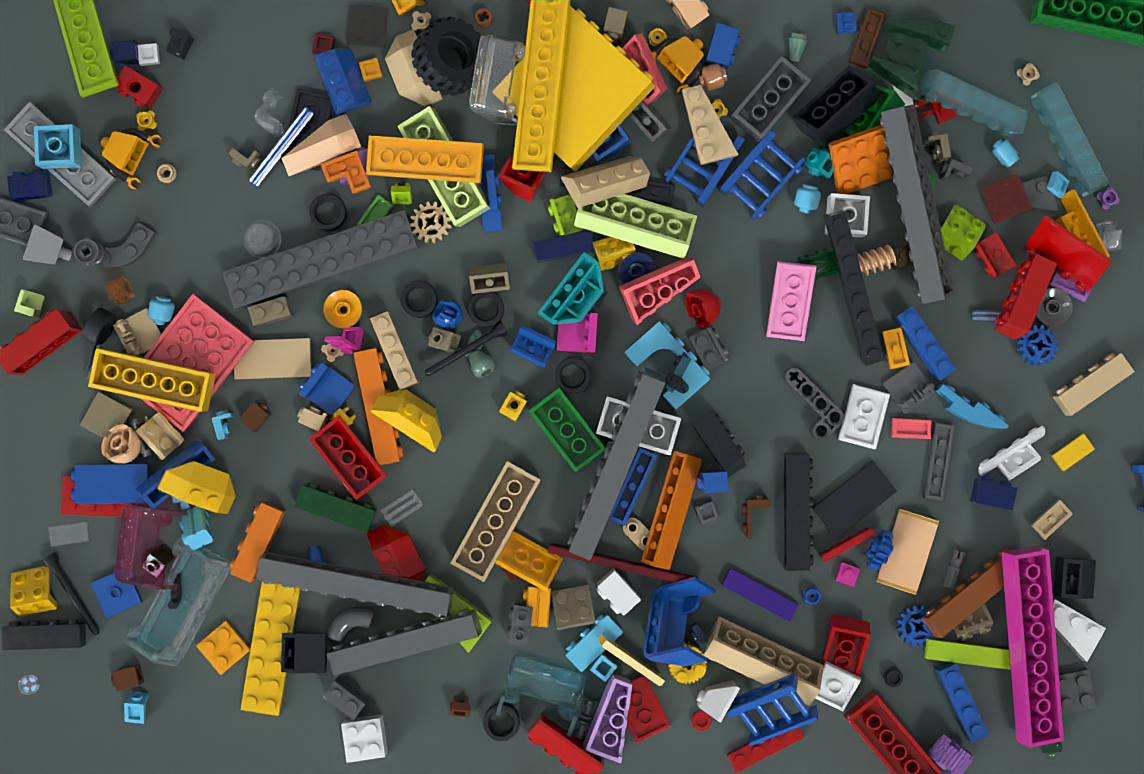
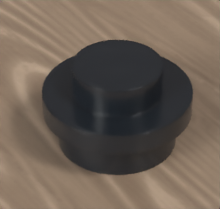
M892 667L884 672L883 679L888 686L897 687L903 681V674L899 669Z

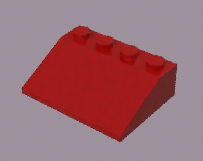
M1047 215L1042 219L1024 247L1026 253L1031 257L1038 254L1056 262L1055 270L1059 272L1058 275L1064 280L1069 279L1075 283L1074 286L1082 292H1089L1112 262L1111 259Z

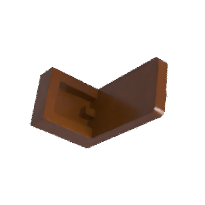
M754 495V499H745V503H742V515H745L746 523H742V531L748 539L752 538L751 508L771 507L770 499H765V495Z

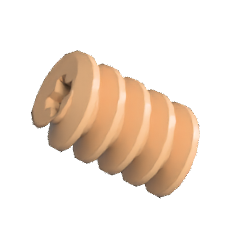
M885 245L884 249L877 247L876 251L871 249L869 253L865 251L862 253V256L857 254L861 272H864L866 276H869L870 269L875 274L876 267L882 272L884 270L883 265L891 269V263L893 262L896 266V258L893 249L889 245Z

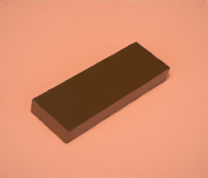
M871 8L867 9L848 63L865 69L868 67L886 16L885 13Z

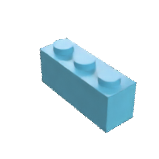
M607 613L604 616L602 614L599 615L591 629L587 627L580 634L581 638L577 642L572 641L566 647L567 652L565 656L580 672L586 669L605 650L598 641L601 634L615 641L623 633V629Z

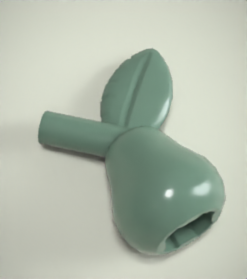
M480 330L474 331L468 339V344L482 337V332ZM483 345L465 355L469 357L473 375L478 378L488 376L495 368V361L492 357L480 351Z

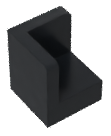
M172 27L169 35L173 38L167 48V52L185 60L194 39L190 35Z

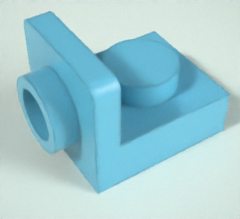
M228 410L216 413L217 416L212 418L218 440L229 438L230 428L224 420L235 417L234 413H228Z
M139 691L129 692L124 702L125 722L144 724L146 720V702L149 698L148 693Z

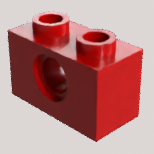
M126 65L117 77L119 85L115 86L118 88L117 92L126 98L128 96L133 97V102L142 108L145 105L152 108L163 90L159 85ZM141 85L140 90L134 93V87Z

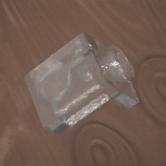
M1106 220L1103 223L1096 224V229L1100 232V238L1107 251L1122 249V228L1115 221Z

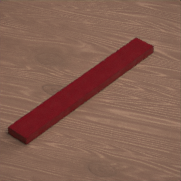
M550 543L548 553L672 582L692 577L699 579L697 576L598 553H593L591 560L570 553V547Z

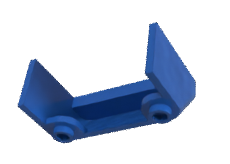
M696 577L657 587L651 595L643 649L644 656L651 661L683 667L707 662V657L688 646H683L687 614L698 609L701 596L713 594L716 589Z

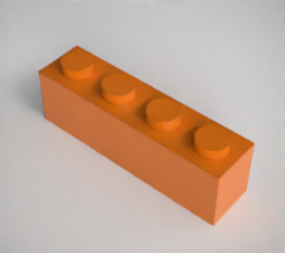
M261 502L260 505L256 506L253 512L255 518L253 522H249L245 530L247 536L245 540H241L238 546L239 554L237 558H233L230 564V568H232L230 574L250 583L256 580L259 557L264 552H268L284 517L285 510L267 502Z

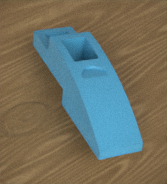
M939 384L936 387L935 392L949 402L945 409L960 419L982 427L1008 428L1009 425L1005 423L1006 419L998 413H992L990 411L991 408L986 403L981 401L980 403L973 402L970 405L971 402L966 397H959L955 394L956 390L949 384Z

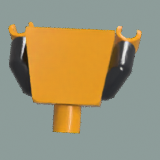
M686 36L680 39L666 38L651 52L655 62L658 55L657 59L681 84L685 82L684 86L678 88L677 94L682 88L693 87L701 76L703 67L701 59L704 54L701 51L703 43L700 39H695L692 42Z
M136 128L125 129L121 132L114 131L110 138L104 137L101 140V146L104 148L102 156L107 159L106 164L110 173L123 182L127 181L130 188L137 189L132 185V182L137 180V182L142 183L141 180L131 178L129 175L133 176L149 145L146 141L151 142L153 147L160 148L153 141L155 139L162 140L159 135L149 136V133Z

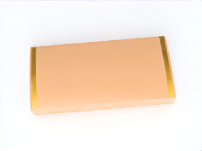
M899 509L892 530L893 551L887 563L881 565L876 582L916 595L939 521Z

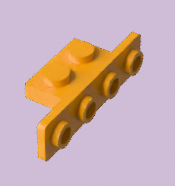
M1073 189L1065 193L1064 197L1060 199L1067 214L1056 219V222L1106 257H1110L1076 190Z

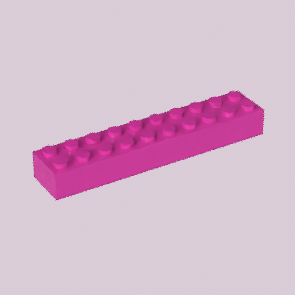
M1033 546L1003 551L1002 565L1016 740L1029 748L1064 741L1049 550Z

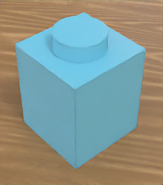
M602 652L591 664L590 671L606 682L617 668V663Z

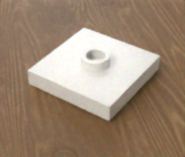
M826 661L823 667L821 689L815 699L844 712L861 682V677Z

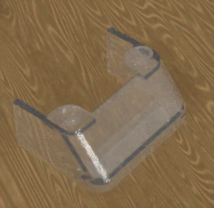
M483 34L480 38L469 105L473 112L494 124L517 125L518 119L514 118L516 104L509 97L515 61L520 62L525 57L526 45L524 43Z

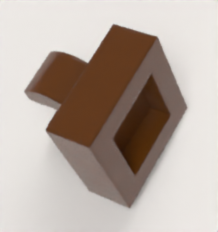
M455 695L454 702L450 704V716L469 718L470 703L468 696H465V701L460 703L458 702V695Z

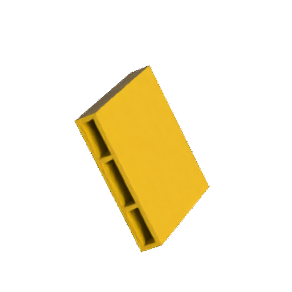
M570 6L554 152L576 172L652 91L655 85L652 82L654 78L647 71L642 73L638 69L640 65L633 58L628 60L625 57L627 53L620 46L615 48L611 44L613 40L606 33L601 35L598 32L600 28L593 21L588 23L584 19L586 15L580 9L575 11ZM525 56L492 91L517 117Z

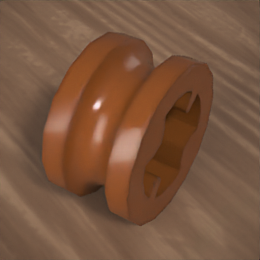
M481 8L476 11L475 20L478 26L488 27L491 24L492 14L488 9ZM483 14H486L487 18L489 17V19H485L484 22H481V19L478 17L483 16Z

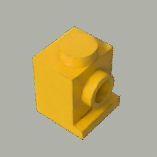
M515 391V393L510 392L499 412L517 421L527 403L524 400L526 396L518 391ZM513 401H516L518 403V407L516 409H513L511 407V403Z

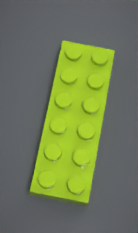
M53 0L80 96L84 98L118 86L119 83L95 0Z

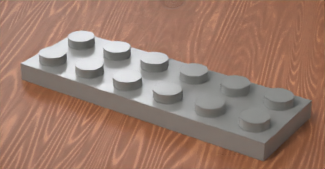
M29 102L4 131L35 158L34 126L56 124L33 103ZM81 148L82 167L53 168L48 170L85 204L92 207L113 184L116 178Z

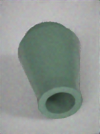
M791 34V38H789L788 61L800 62L808 42L806 35Z

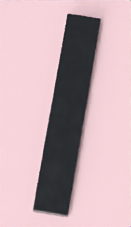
M562 167L561 177L575 171L568 167ZM560 177L559 186L566 187ZM648 181L646 187L625 194L646 201L672 205L675 185Z

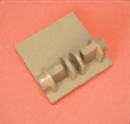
M148 308L125 320H118L113 325L127 353L135 356L150 350L161 336L157 325L148 317Z

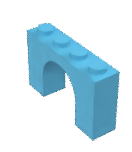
M659 321L624 353L636 367L658 350H669L677 356L685 352L691 358V362L681 377L689 385L688 392L682 394L674 390L671 393L668 390L662 395L676 410L710 380L708 377L710 373L703 365L700 367L695 362L697 358L691 351L687 353L684 350V343L678 337L674 338L670 334L672 331L665 322L661 324Z

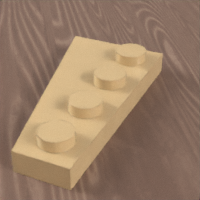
M698 85L682 89L700 165L738 156L702 86Z

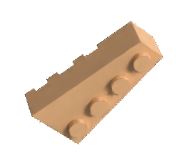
M665 0L667 3L674 5L672 10L686 29H691L709 16L707 12L709 9L704 1Z

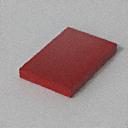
M643 674L630 680L632 691L627 725L636 743L671 726L647 677Z

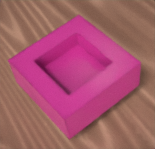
M841 562L835 580L854 587L860 569Z

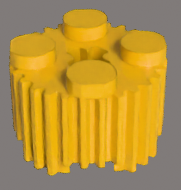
M689 642L687 644L683 643V646H688L704 656L703 651L697 645L694 646L693 643L690 645ZM707 662L687 667L667 665L674 679L676 678L680 683L686 684L689 682L691 684V682L695 683V680L699 681L698 678L701 679L705 675Z

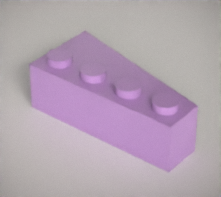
M615 673L611 674L583 742L585 751L618 763L622 762V750L632 691V683L629 678Z

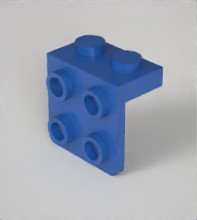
M322 362L320 365L316 364L309 380L305 379L299 387L301 389L299 394L311 400L329 415H333L353 391L354 385L326 363Z

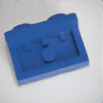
M522 325L510 352L544 368L555 347L556 341L548 335H542L533 328Z

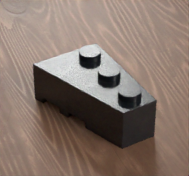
M710 410L692 422V425L713 455L716 463L730 477L746 466L743 457L745 452L739 444H734L732 441L734 436L730 430L723 428L721 424L724 422L718 414L714 415Z

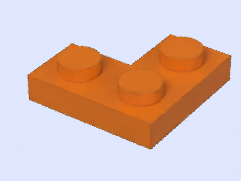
M358 151L321 164L328 183L346 177L352 194L371 188Z

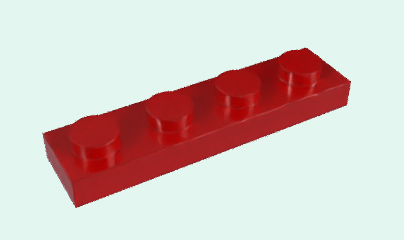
M798 727L767 739L763 743H757L752 746L747 743L728 753L727 756L737 773L803 739L804 736Z

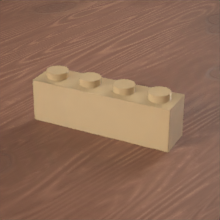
M387 311L370 318L399 389H407L420 383L391 313Z
M1112 352L1106 355L1101 364L1098 365L1096 363L1087 369L1088 373L1076 376L1072 379V384L1069 386L1064 385L1056 390L1057 394L1053 396V399L1065 416H1072L1135 372L1122 353L1114 354Z

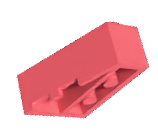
M643 33L634 35L622 49L627 53L625 57L628 60L633 58L640 65L638 69L642 73L647 71L654 78L652 82L655 87L643 99L648 105L655 102L667 90V86Z

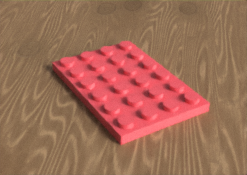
M192 294L144 358L216 373L212 398L255 341L197 295ZM142 399L154 410L165 416L168 421L182 432L188 429L200 413L195 410Z

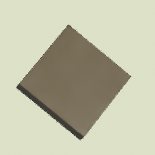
M98 392L80 426L102 438L108 437L111 433L109 431L111 428L120 424L126 425L133 409L102 392Z

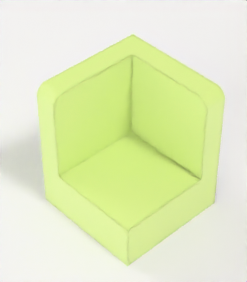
M21 289L14 311L39 318L46 297Z

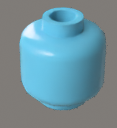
M803 184V187L797 189L794 205L799 207L800 212L810 213L811 210L818 209L821 192L818 191V187Z
M156 296L155 299L150 300L148 317L153 320L154 324L165 325V322H170L173 319L175 304L168 297Z

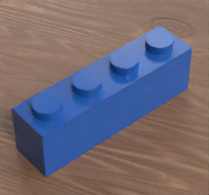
M913 306L907 307L892 318L898 328L902 329L903 335L935 381L942 380L956 370Z
M196 440L135 490L154 509L170 496L158 489L166 470L192 461L208 466L215 458L201 442Z
M638 447L609 519L625 526L657 455Z
M946 662L935 667V673L965 738L973 743L988 736L989 733L958 665L954 662Z

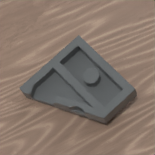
M1044 176L1009 187L1014 205L1038 210L1043 209L1050 212L1058 211L1054 194L1047 189L1049 177Z

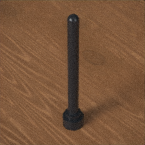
M499 321L491 328L492 331L426 369L425 375H433L495 337L502 338L506 336L508 332L505 326Z
M53 553L41 560L45 567L52 569L92 634L98 635L100 632L99 628L59 567L57 554Z

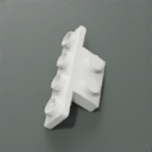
M1044 426L1033 428L1026 437L1016 439L1012 446L999 450L992 459H985L980 463L979 474L983 476L995 467H998L1008 481L1039 462L1041 457L1031 444L1045 435Z

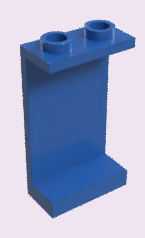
M149 464L75 465V469L71 471V479L75 481V488L71 490V498L75 500V504L146 503L135 489L149 478Z

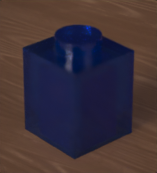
M135 40L112 42V49H110L111 59L119 66L139 64L138 45L140 44Z

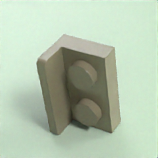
M934 132L929 134V137H926L923 141V147L933 146L931 148V156L933 160L935 159L936 164L944 163L951 157L947 134L941 135V132Z
M985 604L980 606L953 629L956 641L961 639L966 641L971 639L974 634H985L991 630L994 621Z

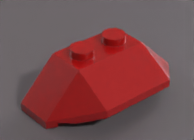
M386 525L366 533L374 557L383 574L422 581L426 568L408 533Z

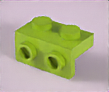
M570 194L557 199H549L550 204L547 207L550 216L554 215L556 222L553 223L556 234L560 233L561 238L583 231L582 228L574 226L577 210Z

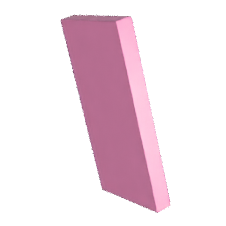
M777 261L766 337L805 341L816 265Z

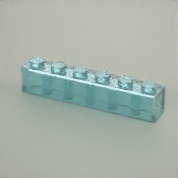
M938 69L926 71L919 94L926 96L928 101L939 102L942 107L957 110V114L970 116L973 121L985 123L988 125V128L1003 131L1002 134L1009 137L1023 134L1030 113Z
M1055 82L1031 96L1032 105L1036 110L1038 109L1042 124L1047 126L1050 132L1049 137L1058 148L1059 157L1065 161L1068 174L1076 182L1077 191L1085 197L1109 185L1110 182L1059 84Z

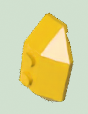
M406 389L379 395L376 398L370 412L432 452L436 451L442 434L437 410Z
M196 461L166 470L158 486L159 490L181 501L221 514H228L236 497L228 473Z

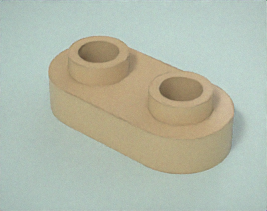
M628 518L625 526L623 525V531L641 550H644L646 545L642 541L644 538H648L650 531L638 519ZM631 524L636 525L634 531L629 530Z

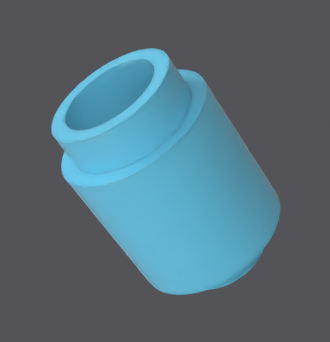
M1000 139L992 145L994 149L991 152L1007 168L1019 159L1018 152L1007 139L1004 141Z

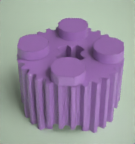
M945 734L938 738L927 754L936 761V764L944 770L948 769L951 774H963L974 758L973 754Z

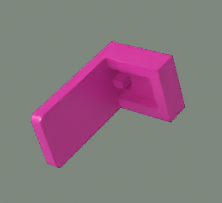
M361 327L343 328L342 337L328 336L325 337L324 341L331 344L333 348L341 349L342 353L352 354L353 351L361 350L364 329Z

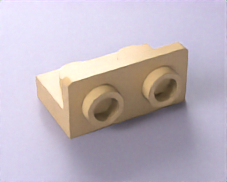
M160 412L156 413L136 430L137 434L161 460L185 441L181 434L175 430L167 418Z

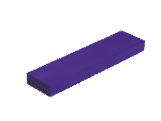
M732 568L729 569L721 584L789 622L798 607L797 603Z

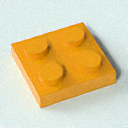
M228 620L196 645L220 675L251 650L250 646Z

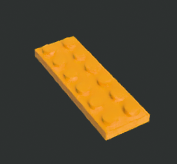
M369 136L366 175L481 183L484 144Z

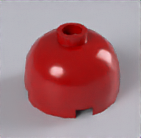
M697 289L687 293L688 298H685V306L689 317L693 318L694 316L697 321L694 324L700 328L713 324L720 316V298L708 289Z

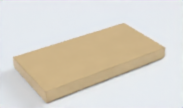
M311 338L254 340L255 342L234 368V379L311 377Z

